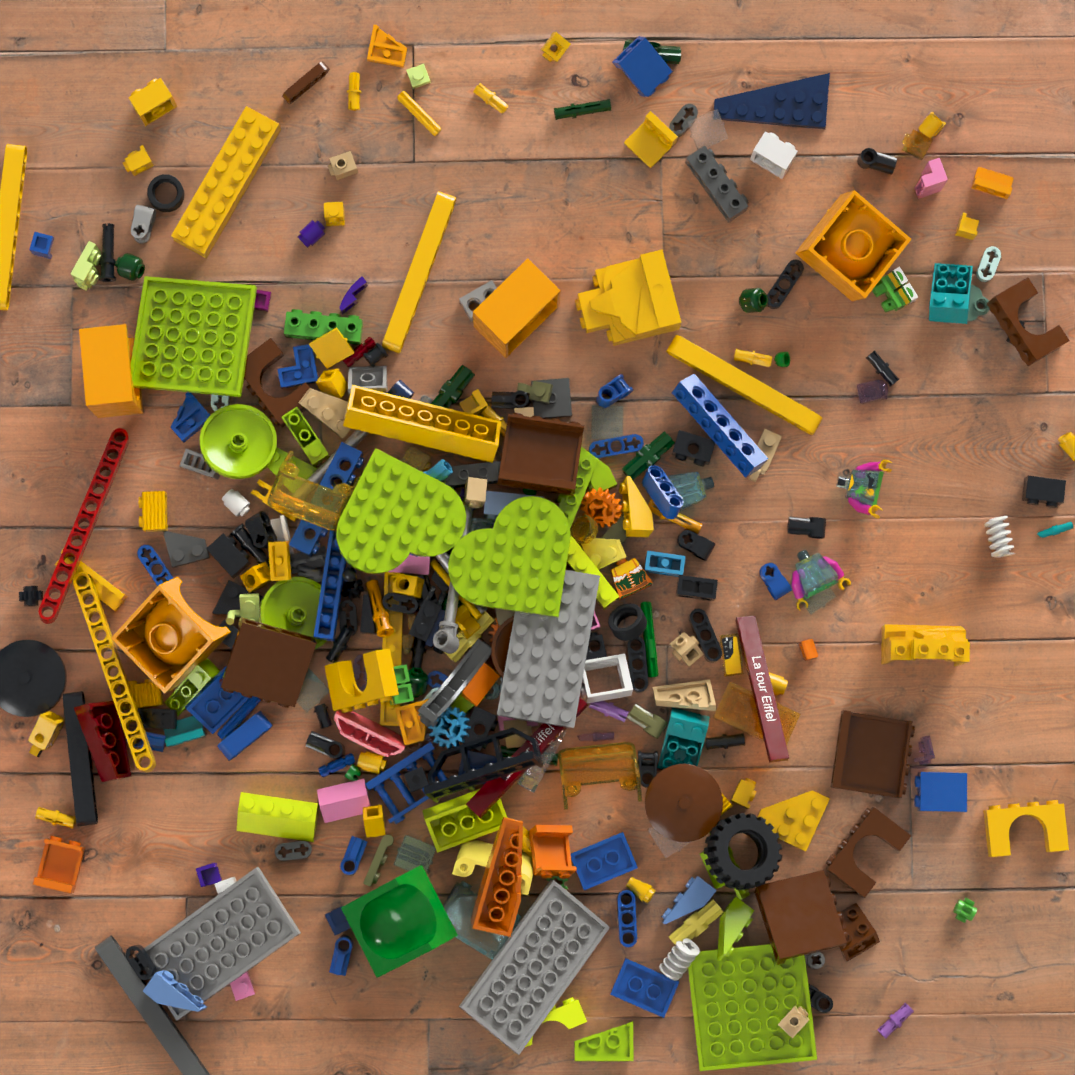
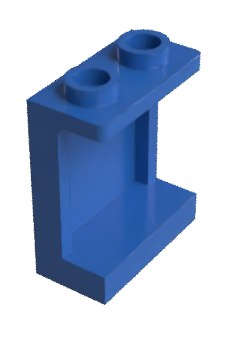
M638 36L612 61L616 68H620L638 89L637 93L643 97L651 96L656 91L655 88L659 84L666 82L669 79V75L673 72L646 37Z
M918 772V776H915L914 781L915 788H918V795H915L914 805L918 807V811L967 812V773Z

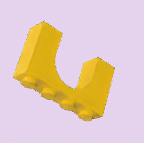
M390 649L375 650L363 654L367 674V684L364 692L356 684L351 660L335 662L324 666L333 711L341 710L342 713L352 712L353 707L355 710L366 708L365 704L367 706L377 705L379 700L380 703L392 701L391 697L399 695Z
M1058 800L1046 801L1047 805H1039V802H1029L1027 807H1020L1019 803L1008 804V808L1000 809V805L988 806L989 810H983L988 857L1011 855L1009 829L1012 822L1022 815H1030L1041 823L1044 831L1046 852L1069 850L1064 803L1058 804Z

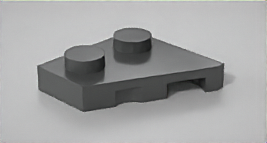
M163 531L172 568L210 558L209 552L206 549L205 539Z

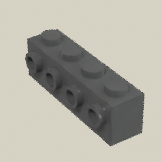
M704 145L688 156L685 163L729 223L747 211V204L749 202L744 194L740 195L737 191L738 187L735 181L727 177L725 167L721 163H717L714 152L710 148L707 149Z

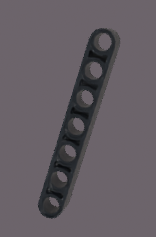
M83 691L63 694L75 817L78 827L98 824L91 752L74 707L85 704Z

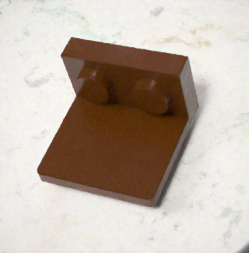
M857 903L840 912L843 920L841 925L843 930L847 931L849 941L844 949H841V946L839 948L847 962L880 942L877 932Z

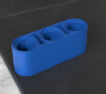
M650 466L642 479V485L661 514L667 519H675L684 501L665 472L659 466Z
M259 711L222 740L217 747L230 761L266 733L273 725L262 711Z
M622 890L617 896L619 941L625 947H632L637 942L635 895L629 890ZM624 893L631 895L632 899L629 904L621 902V896ZM625 913L632 915V921L629 924L622 922V916ZM625 933H631L634 937L633 941L629 944L623 942V935Z

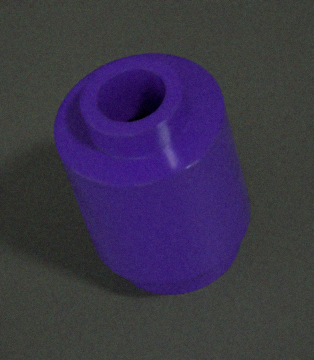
M312 220L299 232L300 234L297 237L308 248L325 235L323 231L325 227L318 220L316 222Z

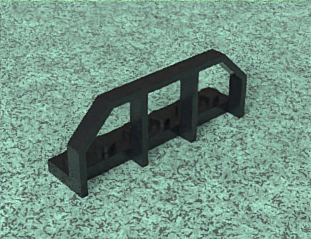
M512 727L441 751L427 775L429 786L424 787L425 795L437 803L440 802V797L467 788L473 791L476 785L500 777L506 780L508 779L507 775L536 765L542 768L544 766L539 743L536 739ZM517 735L531 742L534 752L524 751L519 756L503 759L499 740ZM493 742L497 763H488L483 768L477 770L471 769L467 751ZM461 753L465 774L453 775L441 782L435 781V777L447 757Z

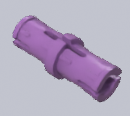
M599 701L589 705V708L604 713V716H611L625 722L629 711L614 706L612 702Z
M904 1003L897 1012L889 1015V1019L877 1029L878 1032L887 1039L895 1029L902 1026L905 1019L914 1011Z

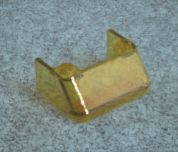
M290 450L279 468L269 494L268 505L275 510L335 531L340 516L360 477L358 476L353 486L341 483L335 485L333 490L298 477V467L291 463L294 452Z
M619 742L565 748L559 751L558 760L564 810L568 809L567 797L578 795L581 792L582 785L619 782L620 787L624 790H636L638 802L642 801L640 772L636 749L633 743Z

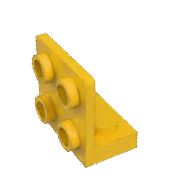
M650 111L645 116V121L625 140L624 144L649 168H652L677 143L678 136Z

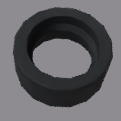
M162 174L150 182L147 188V196L150 203L157 210L172 212L182 205L184 189L176 177ZM170 183L176 187L177 196L172 203L162 204L157 201L155 190L160 184Z
M627 603L618 606L612 611L608 624L616 638L628 641L639 637L644 632L647 620L638 605ZM629 616H637L636 621L626 628H618L623 619Z

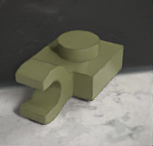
M533 381L532 386L518 383L517 391H524L529 394L531 401L549 404L553 385Z

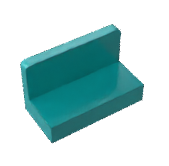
M194 716L177 720L176 729H163L166 735L165 743L167 747L206 736L203 725Z

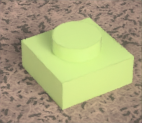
M424 64L406 70L413 89L431 83Z

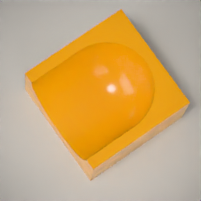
M852 190L841 194L795 254L848 299L856 301L866 299L911 241V238L859 193Z
M527 258L473 311L474 328L507 358L560 306L561 290Z
M127 325L79 329L86 406L97 418L143 414L141 388H134L130 366L135 338H128Z
M178 577L158 585L111 637L164 694L178 687L199 663L206 660L231 633L226 626L218 627L203 620L187 605L180 592V585L183 582Z

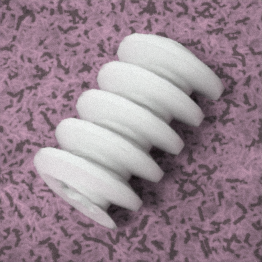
M1007 516L989 519L984 524L985 527L990 528L986 531V534L992 535L988 538V542L993 543L989 548L996 550L991 553V557L1000 558L1016 554L1009 551L1014 546L1008 545L1013 539L1006 537V535L1011 533L1010 530H1005L1009 523L1003 522V520L1008 518Z
M687 938L683 939V941H677L676 946L671 949L672 952H669L667 957L663 959V963L659 965L661 972L671 980H679L700 952L698 946Z

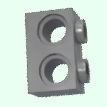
M492 280L459 298V302L471 322L473 321V311L469 309V306L472 303L480 305L485 300V297L497 288Z

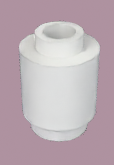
M231 489L222 498L224 505L236 517L240 515L243 517L250 510V503L238 491Z

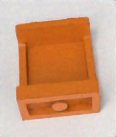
M535 825L529 830L534 876H541V878L559 876V878L565 879L571 877L577 871L576 866H572L568 838L573 833L572 825Z
M50 836V839H44L45 846L37 877H34L33 885L66 893H74L85 847H81V843L69 840V843L61 842L62 838Z

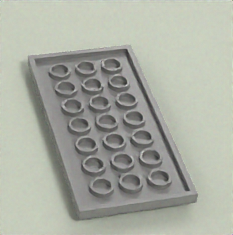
M565 571L559 618L515 611L497 716L574 729L600 580L599 575Z
M256 867L144 949L154 963L156 972L162 970L170 972L174 976L173 979L178 983L186 985L189 989L188 991L192 995L200 997L204 1003L301 934L260 868ZM148 967L145 968L146 973L149 971ZM168 1006L176 1021L191 1012V1010Z
M551 879L514 929L511 937L506 940L459 1005V1008L513 1052L520 1055L610 927L555 880Z

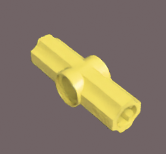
M486 611L482 613L481 618L476 620L481 628L468 639L459 632L456 635L459 639L458 649L452 654L445 653L455 663L459 661L469 648H472L475 642L482 637L481 635L495 621Z
M712 899L698 912L696 911L683 922L684 924L668 937L675 946L677 941H683L685 938L691 940L704 932L709 927L708 925L722 915L724 911Z

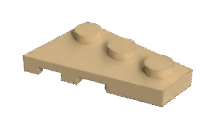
M309 388L298 402L341 438H344L351 428L343 426L347 401Z
M710 679L653 687L656 706L716 711Z

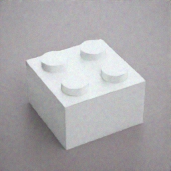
M765 131L754 148L750 160L783 179L798 151L795 150V146L791 143H784L779 140L776 134Z

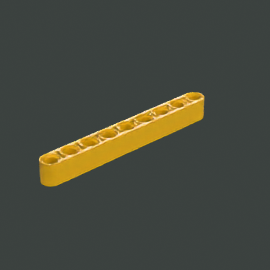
M7 144L5 148L0 188V310L5 311L8 310L10 303L27 161V146Z
M440 191L436 195L382 342V347L400 354L457 197Z
M679 335L674 336L666 350L675 359L810 435H814L823 419L812 410Z

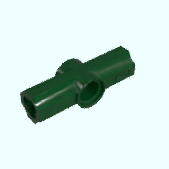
M461 365L453 377L444 383L438 392L439 394L431 404L450 408L462 396L463 390L474 378L475 374L464 365Z
M664 431L650 444H646L621 470L634 481L647 468L657 463L661 456L675 442Z

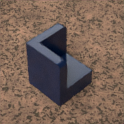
M341 907L325 914L335 936L351 928Z

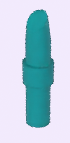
M1068 522L1040 531L1037 535L1042 538L1051 535L1055 536L1061 532L1074 529L1072 522Z

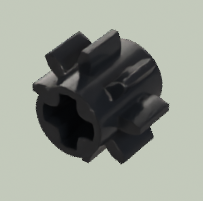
M355 580L352 583L344 581L342 596H348L350 601L355 598L360 599L361 592L365 591L361 586L363 584L362 580Z
M24 586L23 592H19V601L24 602V606H38V601L43 600V591L38 590V586Z

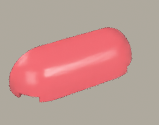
M338 710L335 713L334 721L339 729V733L343 737L385 757L394 756L401 753L406 747L403 737L398 733L380 726V724L356 712L342 713L341 710Z

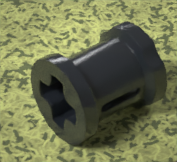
M377 342L375 347L368 353H364L363 356L372 367H375V363L383 357L386 358L388 354Z

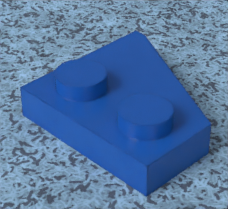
M186 392L185 401L180 406L177 417L173 420L170 427L183 443L198 432L210 416L193 394Z

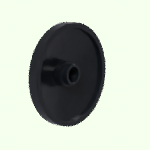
M20 640L4 647L0 651V707L6 712L20 717H35L51 710L63 696L67 682L65 665L59 654L50 646L35 640Z

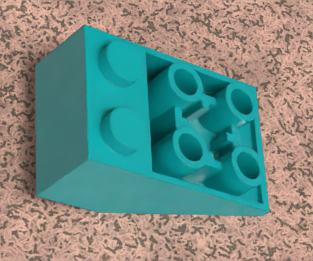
M935 263L929 305V321L967 324L973 266Z
M672 707L657 768L665 769L677 764L698 766L710 717Z

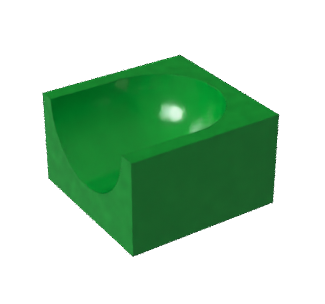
M422 865L341 907L376 978L458 936Z

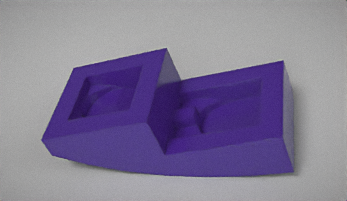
M363 276L345 294L339 307L342 314H345L358 303L354 296L368 286Z

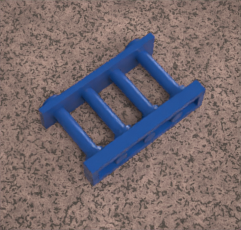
M431 742L365 783L369 791L374 789L375 792H378L393 816L388 820L389 823L394 822L398 824L405 819L404 815L430 799L428 796H424L416 802L402 781L400 771L405 768L410 771L417 769L416 765L418 764L416 761L420 758L427 760L432 768L436 760L432 752L435 747ZM442 769L437 774L440 782L447 780ZM389 778L395 782L409 807L401 812L398 811L384 789L385 785L383 782Z

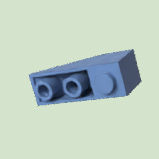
M696 876L695 879L691 877L685 885L687 887L683 894L680 892L673 902L676 904L673 908H667L661 916L664 919L662 923L667 924L704 907L717 890L699 876Z
M168 971L156 972L143 990L157 1004L196 1012L207 1008L200 997L192 995L188 991V987L178 983Z

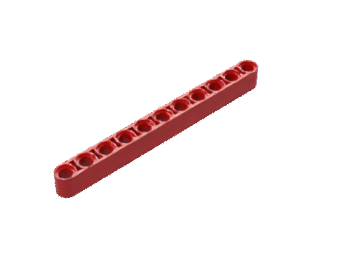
M117 428L111 433L40 604L38 612L41 621L45 624L55 622L128 447V433L123 428ZM117 436H123L125 440L122 442L115 441V438ZM110 453H116L118 457L116 459H110L108 458V455ZM103 470H109L111 474L107 477H104L101 475V472ZM97 487L104 489L101 494L93 492ZM93 504L97 508L94 511H88L86 509L87 506ZM82 522L90 524L86 529L80 528L79 525ZM75 539H80L82 541V544L80 546H74L72 545V542ZM67 557L75 558L72 564L65 563ZM61 574L68 576L67 580L63 582L58 581L57 578ZM53 592L61 594L58 599H51L50 595ZM49 609L53 611L52 616H43V612L45 610Z

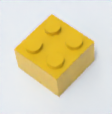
M161 78L151 80L146 87L133 91L131 96L128 97L145 127L177 107L173 96Z

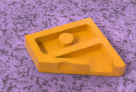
M373 25L367 61L404 68L407 47L397 42L391 35L386 34L379 26Z
M428 699L395 708L404 745L406 746L424 741L427 726L420 721L421 717L418 715L420 713L418 710Z

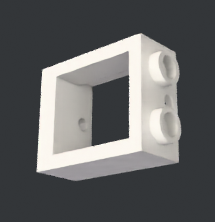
M625 654L586 660L580 693L581 697L585 698L587 704L632 695L633 686ZM617 666L622 689L591 694L586 671Z

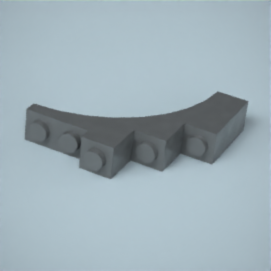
M479 638L444 683L420 707L418 715L421 717L420 721L428 727L430 725L436 726L481 666L490 658L491 646Z

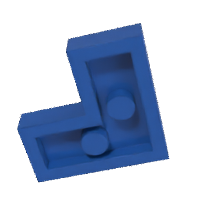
M309 344L293 347L296 366L277 369L281 389L303 385L305 382L307 384L315 383L318 380L314 352Z

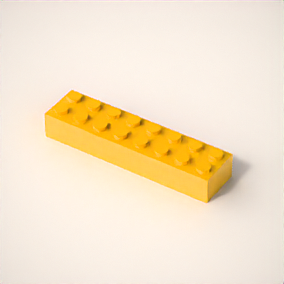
M247 106L245 107L173 231L171 237L175 242L207 259L280 133L279 123Z
M352 385L343 426L493 463L499 445L501 421Z

